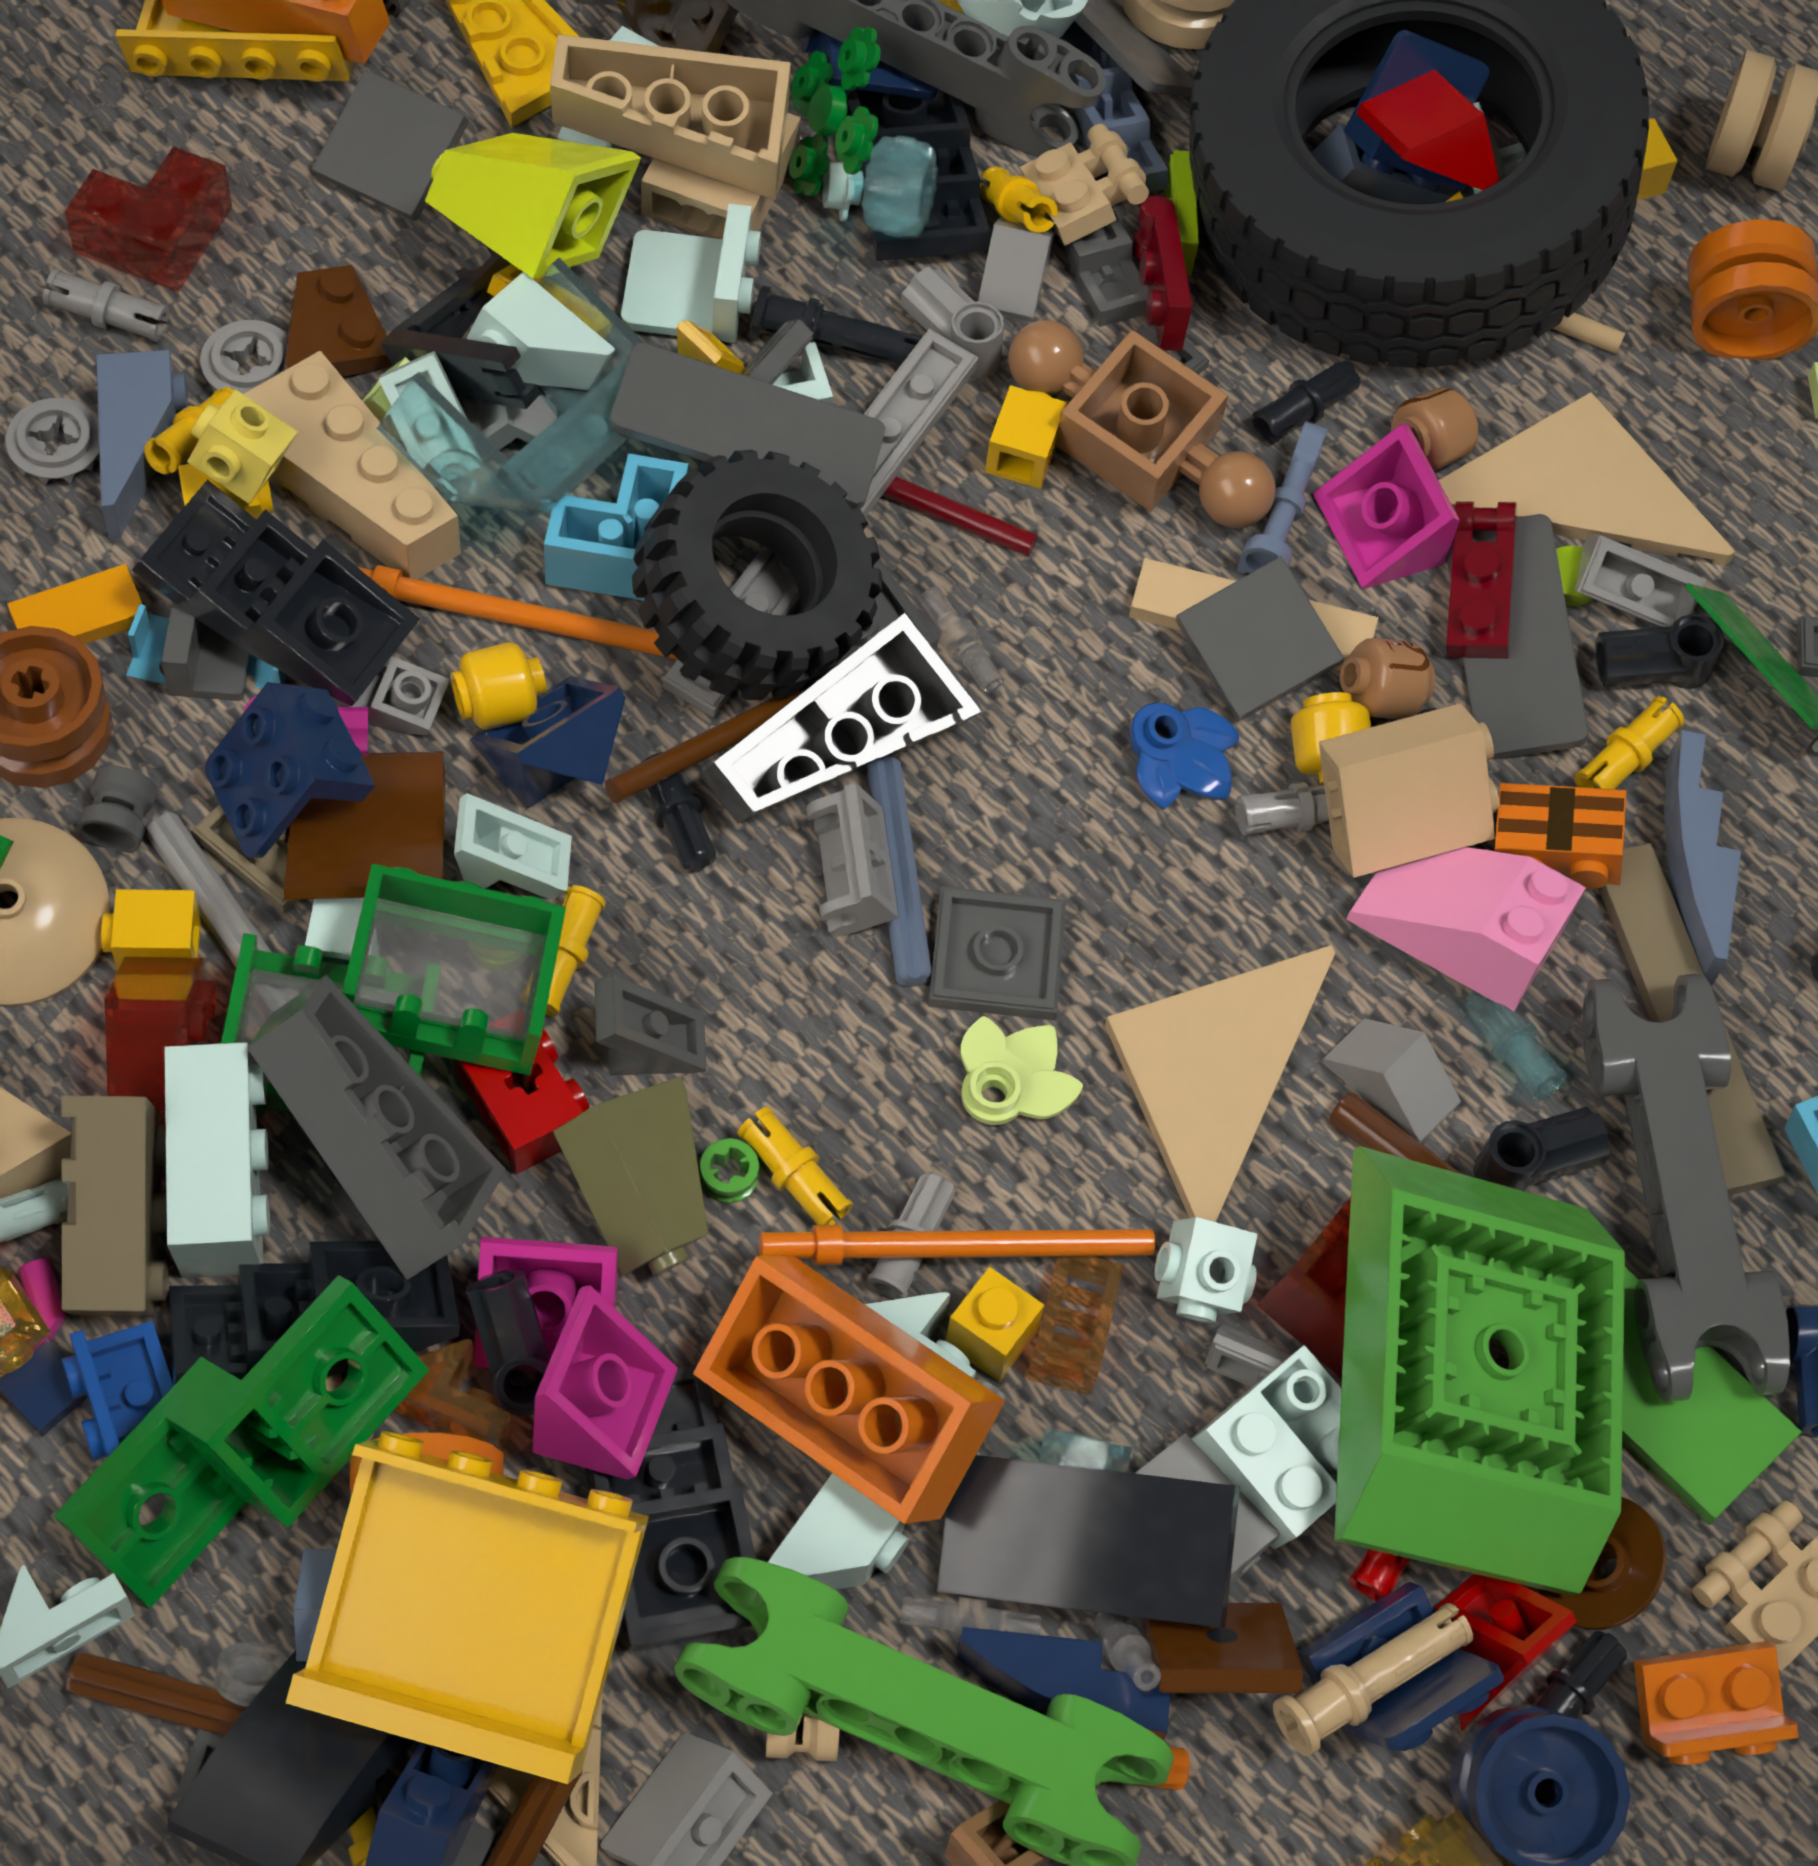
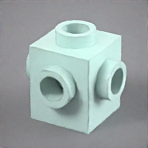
M1198 1217L1173 1221L1169 1242H1165L1162 1245L1155 1263V1279L1160 1281L1156 1299L1178 1304L1176 1315L1205 1323H1215L1217 1314L1241 1312L1242 1305L1250 1299L1256 1283V1267L1251 1263L1258 1234Z

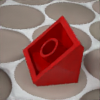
M1435 69L1362 102L1356 114L1403 160L1482 191L1499 182L1485 115Z

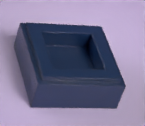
M49 1339L39 1345L0 1378V1395L41 1437L87 1399L86 1395L73 1399L61 1360L66 1357Z

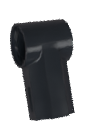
M1700 614L1682 616L1670 627L1599 632L1595 641L1596 665L1599 679L1604 687L1670 682L1679 688L1685 689L1701 687L1708 682L1723 648V632L1713 619ZM1682 649H1691L1700 656H1691Z
M1588 1106L1529 1124L1518 1120L1505 1121L1495 1127L1477 1156L1473 1168L1474 1178L1525 1191L1528 1186L1604 1164L1610 1156L1607 1140L1608 1131L1599 1113H1593ZM1498 1154L1512 1157L1520 1167L1508 1165Z
M503 1270L485 1275L477 1282L468 1285L466 1292L493 1379L494 1396L499 1406L508 1413L517 1416L534 1415L535 1395L552 1356L544 1341L524 1270ZM520 1365H529L541 1372L540 1378L535 1383L523 1387L512 1385L506 1380L505 1376L511 1369Z

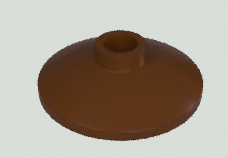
M1621 1496V1513L1581 1594L1572 1597L1538 1589L1540 1595L1572 1610L1577 1620L1574 1626L1579 1628L1605 1630L1631 1621L1649 1606L1663 1582L1667 1554L1662 1532L1656 1521L1645 1509ZM1610 1559H1617V1566L1614 1572L1609 1577L1602 1579L1600 1575L1602 1566Z

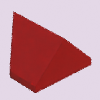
M1478 1574L1470 1576L1435 1607V1610L1438 1611L1446 1603L1456 1606L1459 1611L1457 1615L1450 1618L1451 1621L1454 1622L1464 1615L1473 1633L1472 1642L1459 1649L1497 1663L1504 1676V1681L1489 1691L1490 1696L1483 1705L1470 1712L1458 1714L1461 1731L1559 1645L1577 1622L1572 1610L1520 1584Z

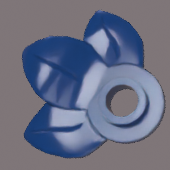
M1165 703L1145 705L1134 715L1129 730L1132 748L1139 756L1136 778L1141 790L1156 806L1162 810L1166 809L1177 798L1181 789L1213 800L1226 799L1230 795L1232 783L1231 769L1223 752L1237 743L1239 735L1226 718L1202 707L1180 712L1173 706ZM1155 723L1167 731L1170 739L1162 738L1157 734L1154 726Z

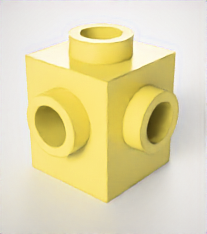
M235 389L220 409L210 403L195 423L190 434L199 439L187 462L250 504L278 468L298 431Z

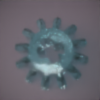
M897 135L895 138L883 136L871 150L870 162L866 165V178L862 185L864 188V197L861 203L864 209L863 218L866 225L871 227L872 230L884 232L887 236L903 238V236L917 237L928 224L930 210L934 207L933 198L937 189V156L934 148L930 147L929 143L915 141L916 138Z

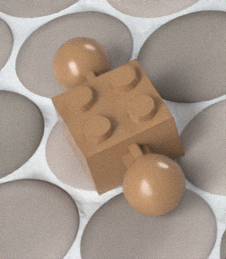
M1052 320L1036 321L1028 324L1016 334L1010 345L1008 363L1011 374L1018 385L1024 390L1044 392L1049 396L1064 392L1073 398L1061 412L1056 447L1150 512H1152L1183 474L1199 485V497L1204 510L1211 519L1220 525L1229 528H1245L1259 522L1269 512L1275 499L1276 485L1273 474L1266 463L1257 456L1247 452L1234 451L1219 456L1206 447L1221 429L1228 394L1134 330L1128 333L1097 371L1083 363V348L1078 337L1070 328L1062 323Z

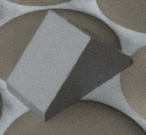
M1001 216L994 224L978 301L991 304L1003 316L1033 322L1056 237L1054 228L1051 227L1046 232L1034 233L1027 229L1023 223L1009 222Z
M1364 1018L1322 1060L1324 1065L1376 1110L1420 1143L1461 1103L1425 1032Z

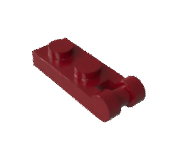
M1148 196L1141 203L1138 220L1142 227L1135 232L1132 247L1133 254L1140 259L1141 285L1149 286L1146 301V321L1149 326H1156L1160 349L1182 351L1192 312V301L1174 204L1163 196Z
M1456 501L1455 512L1460 521L1453 541L1446 639L1447 657L1508 659L1517 502H1498L1497 508L1475 507L1474 501ZM1474 531H1497L1496 542H1473Z

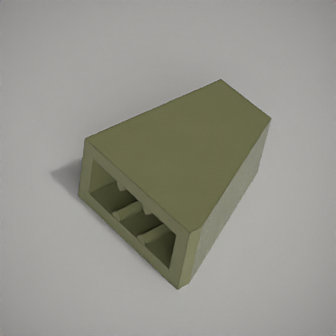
M680 1076L594 1105L553 1131L607 1245L618 1247V1267L622 1276L649 1266L652 1275L656 1276L689 1259L685 1247L708 1235L687 1091Z

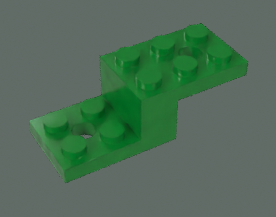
M338 1275L242 1380L200 1357L53 1517L111 1574L114 1573L118 1581L133 1596L151 1609L247 1502L289 1528L351 1459V1452L354 1450L355 1444L367 1441L430 1369L352 1282ZM347 1359L348 1374L345 1381L337 1389L327 1391L326 1377L329 1370L338 1361ZM163 1493L164 1505L159 1516L151 1523L140 1525L139 1512L144 1502L152 1495Z

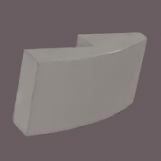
M391 656L388 666L384 665L353 706L347 705L335 698L333 700L337 706L368 707V724L396 732L428 735L450 679Z

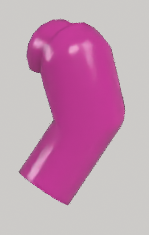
M49 1258L30 1261L18 1269L28 1303L21 1313L14 1318L13 1323L8 1321L4 1323L0 1335L4 1347L19 1357L25 1358L39 1345L45 1343L47 1339L52 1341L67 1317V1313L62 1311V1293L52 1261Z

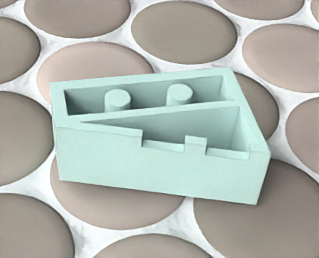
M247 1042L165 1047L167 1246L182 1278L238 1275L239 1265L264 1263L262 1236H269L270 1211L268 1195H260L259 1170H268V1139L266 1129H257L256 1105H266L267 1081L261 1067L258 1064H254L252 1055L247 1049Z

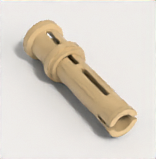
M1446 1603L1432 1615L1351 1666L1347 1667L1342 1664L1330 1665L1321 1672V1680L1295 1697L1289 1695L1279 1697L1273 1703V1713L1283 1735L1297 1752L1303 1756H1311L1320 1749V1741L1344 1725H1360L1366 1721L1368 1714L1372 1711V1703L1455 1650L1472 1642L1473 1633L1465 1616L1462 1615L1452 1622L1450 1618L1457 1615L1459 1609L1451 1603Z

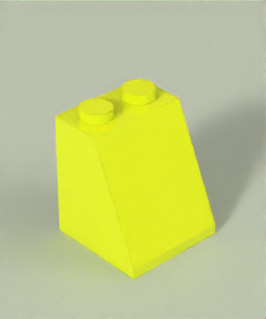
M510 133L444 150V153L439 156L431 171L433 181L425 202L534 279L599 258L641 157L627 150Z

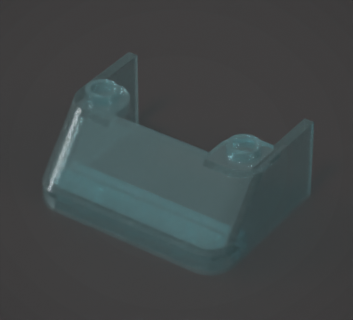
M560 258L550 265L538 284L615 348L598 381L590 390L542 386L548 399L563 414L510 460L487 440L420 372L416 373L409 380L376 428L445 497L453 502L463 505L528 512H547L557 506L632 439L631 437L614 432L609 426V419L632 348L635 344L644 342Z

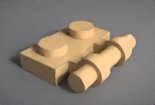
M1104 124L1094 125L1088 131L1087 138L1091 143L1090 149L1078 154L1070 142L1057 149L1049 150L1041 154L1037 159L1020 166L1022 175L1036 184L1040 194L1048 196L1057 205V217L1051 216L1047 212H1045L1047 219L1054 222L1053 228L1064 246L1116 221L1112 206L1126 199L1133 205L1141 204L1149 195V190L1145 185V173L1137 161L1127 158V146L1119 134L1109 131ZM1109 171L1108 176L1098 181L1094 179Z
M1785 1500L1770 1514L1762 1512L1746 1526L1747 1536L1729 1553L1719 1552L1706 1565L1707 1575L1692 1589L1696 1599L1710 1609L1728 1595L1742 1610L1724 1628L1741 1645L1763 1641L1775 1645L1779 1673L1818 1636V1536L1802 1551L1791 1541L1789 1534L1803 1521V1516L1795 1505ZM1768 1556L1782 1571L1761 1590L1751 1580L1749 1572Z

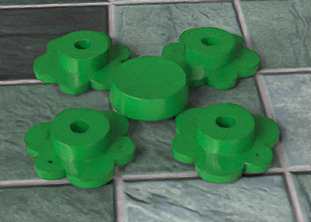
M857 26L842 44L838 55V67L842 72V87L833 86L828 83L833 74V67L830 63H827L825 53L820 51H814L807 65H802L795 73L792 83L793 106L795 109L800 110L804 117L808 118L810 128L817 132L813 137H804L801 145L796 147L792 153L789 172L790 176L795 180L794 190L796 195L814 197L818 194L822 185V175L826 174L830 165L829 156L826 155L829 144L828 137L835 133L837 160L843 162L845 173L850 175L857 174L863 161H868L872 156V141L878 131V119L875 115L869 114L868 109L862 106L856 108L853 116L846 117L847 96L844 90L853 91L856 87H866L870 79V72L877 67L881 50L880 46L875 43L877 39L875 28Z

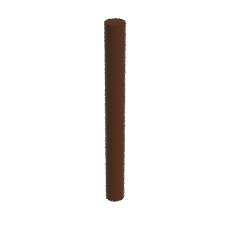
M803 686L795 695L781 699L773 697L608 779L605 782L608 796L613 802L619 803L737 744L810 687Z

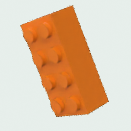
M794 1256L755 1257L693 1372V1375L904 1524L939 1520L942 1518L1006 1401Z

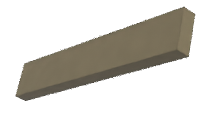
M1648 843L1623 849L1620 886L1606 884L1598 889L1649 1018L1653 1022H1664L1672 1020L1674 986L1677 977L1686 974L1704 975V972L1652 844ZM1725 1027L1731 1056L1730 1080L1724 1089L1706 1091L1728 1196L1780 1184L1786 1174Z

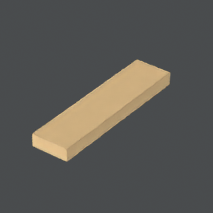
M1144 558L1129 617L1181 630L1175 621L1177 614L1236 581ZM1309 600L1344 656L1343 663L1356 645L1365 639L1374 638L1378 617ZM1343 663L1333 668V670L1341 671Z

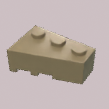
M61 1095V1117H72L70 1158L62 1159V1182H69L67 1222L62 1224V1311L71 1316L154 1317L155 1302L165 1301L168 1292L167 1260H158L159 1233H167V1192H161L162 1166H166V1125H164V1116L146 1097Z

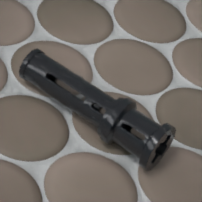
M762 285L758 294L750 327V336L759 338L763 333L773 336L785 322L800 319L814 333L812 335L813 339L809 343L815 342L817 346L832 348L847 354L899 367L923 337L918 334L907 333L888 326L824 310L825 305L820 303L818 299L810 298L807 302L773 294L772 287Z

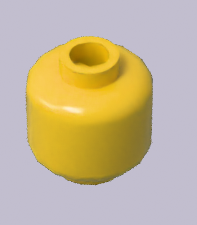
M505 642L466 652L460 658L459 670L450 673L455 702L462 720L472 719L474 724L483 730H491L522 722L527 716L536 711L538 704L537 695L547 693L546 680L538 657L527 659L522 648L513 642Z
M1343 692L1324 693L1303 700V708L1292 716L1290 724L1297 770L1308 776H1318L1319 784L1324 785L1318 742L1371 728L1368 709L1364 705L1352 701L1351 694Z

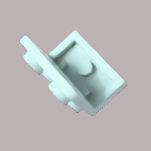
M728 203L723 239L652 230L637 232L633 240L621 309L622 326L633 331L677 336V325L681 320L685 322L688 320L709 330L722 342L736 343L740 313L750 314L752 306L754 278L746 277L747 266L757 267L760 253L761 231L751 230L752 206Z

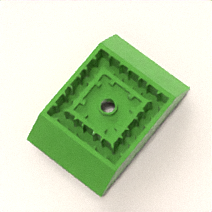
M1362 1146L1353 1150L1334 1541L1572 1597L1581 1594L1621 1513L1625 1251L1588 1209ZM1490 1337L1497 1339L1502 1348L1507 1351L1509 1356L1507 1369L1500 1367L1492 1359L1489 1352Z

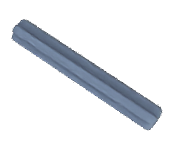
M887 757L868 765L867 779L870 796L883 807L899 916L897 919L888 921L896 981L902 987L921 986L927 984L930 980L931 964L900 761L895 757Z

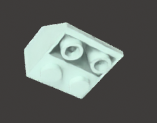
M1305 1345L1251 1387L1191 1438L1235 1486H1240V1491L1279 1531V1536L1270 1545L1273 1549L1297 1538L1336 1503L1341 1388Z

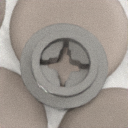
M241 320L229 323L216 330L205 342L200 355L202 376L210 384L213 393L219 388L230 387L244 394L283 371L287 350V334L275 325L259 320ZM257 348L260 366H253L249 373L241 375L238 362H246L249 355H253L254 349Z
M48 398L36 401L19 411L7 428L5 443L9 460H12L17 466L22 477L27 475L36 476L44 485L50 479L63 478L71 484L74 474L82 470L92 472L94 460L100 455L98 417L89 407L72 399ZM60 426H62L66 443L69 445H60L57 448V452H53V455H48L45 442L52 441L55 434L59 433Z

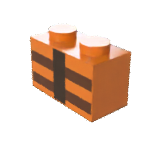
M1500 783V807L1497 812L1495 852L1531 857L1583 885L1586 889H1598L1606 884L1620 886L1626 790Z

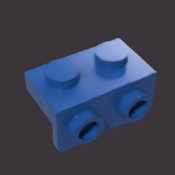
M153 1321L89 1341L86 1340L83 1329L69 1334L74 1355L61 1360L73 1399L86 1395L92 1411L93 1418L81 1421L93 1461L107 1458L174 1386Z

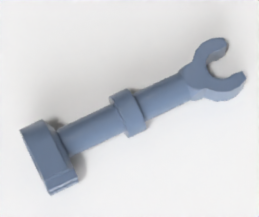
M1305 422L1282 486L1276 488L1275 499L1269 510L1271 514L1263 534L1249 537L1241 554L1237 572L1242 574L1247 572L1250 574L1282 556L1289 567L1292 552L1285 541L1293 521L1300 519L1306 506L1304 492L1321 454L1322 444L1328 431L1327 428Z

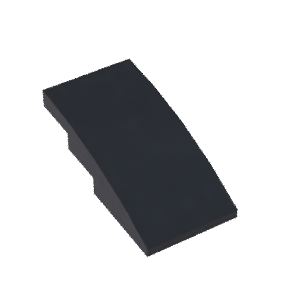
M858 89L850 91L846 100V117L853 116L856 108L862 106L868 109L869 114L875 115L878 119V131L872 141V156L868 161H863L860 171H863L862 204L876 261L989 251L991 231L980 200L981 179L970 148L971 126L962 100L941 90L938 91L933 99Z
M208 479L131 570L185 612L238 647L312 688L328 690L331 697L350 706L357 702L420 620L419 617L324 539L313 549L266 509L255 519Z
M380 1241L309 1242L308 1263L239 1265L238 1285L169 1286L167 1308L173 1383L175 1385L200 1357L242 1380L338 1275L349 1280L359 1289L414 1352L458 1337L460 1323L447 1255L406 1280ZM347 1359L335 1363L329 1370L327 1377L348 1372Z
M697 1365L678 1368L636 1477L625 1480L585 1468L589 1490H603L628 1497L633 1500L630 1511L649 1516L621 1620L629 1650L752 1626L750 1621L737 1613L718 1595L714 1588V1581L718 1572L727 1559L733 1557L756 1559L741 1484L735 1485L724 1426L723 1423H717L710 1386L693 1375Z
M976 1455L947 1507L937 1591L1225 1628L1240 1486Z
M295 1650L254 1697L210 1755L168 1818L167 1831L241 1866H312L375 1803L376 1780L415 1740L286 1704L293 1674L305 1669L307 1661H296Z

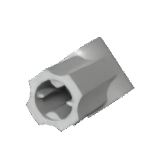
M928 266L915 274L910 284L901 293V306L926 330L930 328L979 357L978 367L970 378H985L992 375L999 368L1002 361L1004 321L1000 311L989 303L974 302L940 268L933 270Z

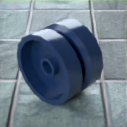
M1529 1704L1497 1709L1471 1727L1455 1752L1450 1777V1788L1456 1815L1473 1840L1515 1866H1590L1609 1852L1625 1827L1630 1801L1625 1764L1609 1739L1583 1720L1567 1716L1552 1709ZM1536 1786L1542 1791L1537 1798L1535 1797Z

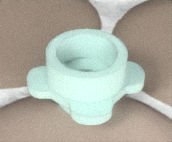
M830 162L828 171L823 179V207L838 209L840 221L846 222L850 205L859 206L861 203L863 171L859 170L857 174L850 175L845 173L843 163Z

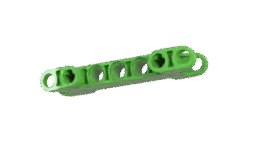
M733 1557L727 1559L722 1564L714 1581V1588L718 1595L737 1613L750 1621L757 1632L758 1639L746 1646L740 1647L695 1642L686 1644L677 1659L674 1670L682 1685L695 1696L724 1714L773 1735H792L797 1730L800 1720L805 1713L1009 1803L1010 1806L1003 1821V1828L1007 1835L1024 1847L1070 1866H1136L1142 1844L1118 1819L1107 1813L1098 1800L1095 1786L1111 1781L1147 1786H1157L1165 1783L1173 1765L1174 1755L1171 1748L1156 1734L1119 1712L1077 1695H1056L1051 1699L1046 1714H1040L842 1627L849 1612V1604L838 1591L822 1582L792 1569L748 1557Z

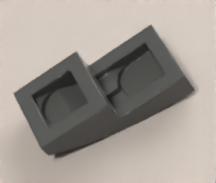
M1114 209L1116 221L1064 246L1073 273L1099 327L1146 315V301L1149 292L1148 286L1141 285L1139 271L1132 260L1133 242Z

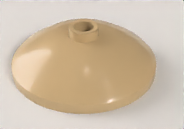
M25 818L0 819V835L14 841L0 869V893L12 891L18 895V901L13 907L8 909L0 908V1006L11 1007L34 1004L54 997L70 988L88 973L103 950L101 942L102 918L104 913H111V903L106 881L99 865L78 840L65 831L41 821Z

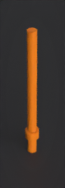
M377 565L375 570L358 567L398 601L664 657L654 644L659 635L653 629L403 577L402 570ZM673 654L667 657L678 660Z
M813 1225L811 1232H760L758 1250L759 1256H794L797 1259H811L814 1266L842 1265L843 1259L1152 1256L1155 1251V1235L1152 1229L843 1232L841 1225Z

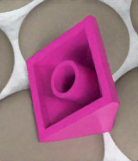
M1405 423L1400 424L1313 493L1361 588L1367 589L1445 564L1460 520L1409 425Z
M481 1237L478 1280L485 1275L503 1270H524L544 1341L551 1356L580 1288L591 1285L616 1309L619 1282L618 1247ZM476 1325L474 1367L489 1368ZM520 1365L511 1369L540 1372L535 1367L529 1365Z
M591 1285L580 1288L535 1395L533 1453L627 1480L637 1476L678 1367Z

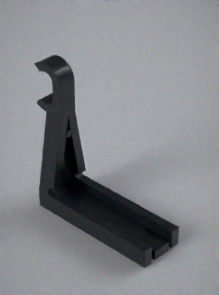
M486 246L491 257L481 267L474 270H468L466 267L456 270L455 272L459 278L458 281L395 327L380 344L393 366L405 357L409 361H413L435 351L457 398L528 409L541 393L536 384L523 382L517 369L511 368L521 357L517 347L462 338L491 296V294L487 293L493 274L511 265L510 262Z

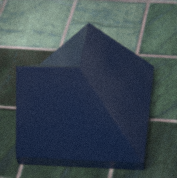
M570 676L547 690V693L539 695L537 697L536 711L528 715L522 722L484 730L470 740L525 808L528 809L575 778L603 785L626 698L620 687Z

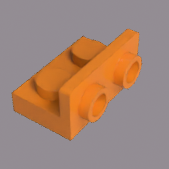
M1767 1641L1633 1660L1644 1743L1663 1757H1668V1762L1672 1764L1692 1765L1703 1763L1711 1759L1710 1751L1735 1748V1752L1739 1754H1766L1778 1749L1777 1741L1799 1738L1797 1722L1784 1716L1777 1649L1775 1645Z

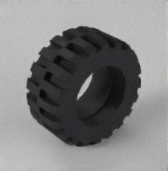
M754 450L734 451L728 460L726 456L717 455L703 461L696 471H689L675 485L644 527L645 533L637 542L633 557L636 566H638L632 575L633 594L636 598H644L645 600L637 611L646 629L654 627L659 635L654 642L656 647L665 658L673 654L683 664L679 671L691 680L695 681L700 675L711 681L710 690L726 696L734 689L741 690V697L745 700L763 701L771 691L773 696L779 699L795 695L803 686L811 687L824 677L863 636L862 632L872 623L878 608L875 598L882 591V573L880 569L872 568L881 558L875 538H867L864 529L869 523L860 508L857 507L852 510L844 500L848 493L836 481L830 486L819 478L818 475L821 470L804 461L799 467L789 463L790 456L769 451L763 459H758L757 451ZM725 536L743 537L766 546L778 555L790 569L797 583L801 604L800 614L789 616L772 615L759 611L741 601L727 587L717 570L713 557L712 540Z

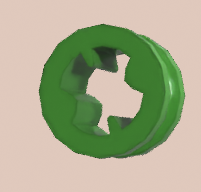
M732 1138L717 1140L709 1145L702 1154L699 1174L701 1187L709 1197L717 1202L727 1204L741 1202L749 1197L757 1186L759 1177L757 1154L750 1145L741 1140ZM730 1159L738 1160L740 1162V1173H748L745 1177L734 1175L729 1183L718 1180V1168L711 1169L714 1164L725 1167Z

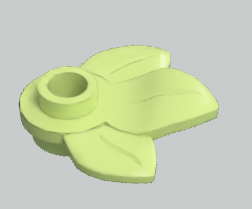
M982 1016L967 1030L963 1037L960 1056L968 1074L963 1081L961 1099L966 1111L981 1123L1001 1125L1012 1121L1018 1115L1036 1119H1048L1068 1109L1077 1100L1082 1091L1083 1084L1078 1079L1063 1072L1054 1071L1057 1058V1036L1054 1026L1043 1025L1026 1028L1005 1037L1001 1029L992 1020ZM990 1087L998 1088L1004 1093L1005 1099L1002 1102H990L983 1098L982 1091Z

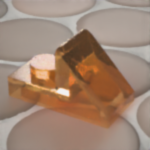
M462 1340L418 1356L430 1371L394 1411L446 1434L468 1436L490 1443L503 1452L512 1435L510 1412L499 1406L495 1396L483 1390L469 1388L466 1393L459 1391L474 1363L472 1340Z

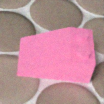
M1464 847L1377 871L1350 910L1346 920L1514 1013L1563 933L1586 887L1528 856Z

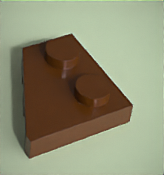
M353 265L297 273L293 290L292 313L288 327L287 350L283 371L318 351L323 353L341 376L374 372L392 366L391 361L380 344L387 335Z

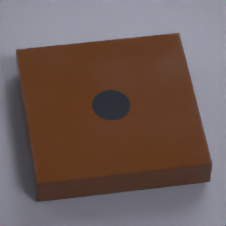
M1228 1603L1225 1628L1143 1618L1144 1631L1159 1692L1297 1693L1302 1690L1303 1668L1281 1603Z

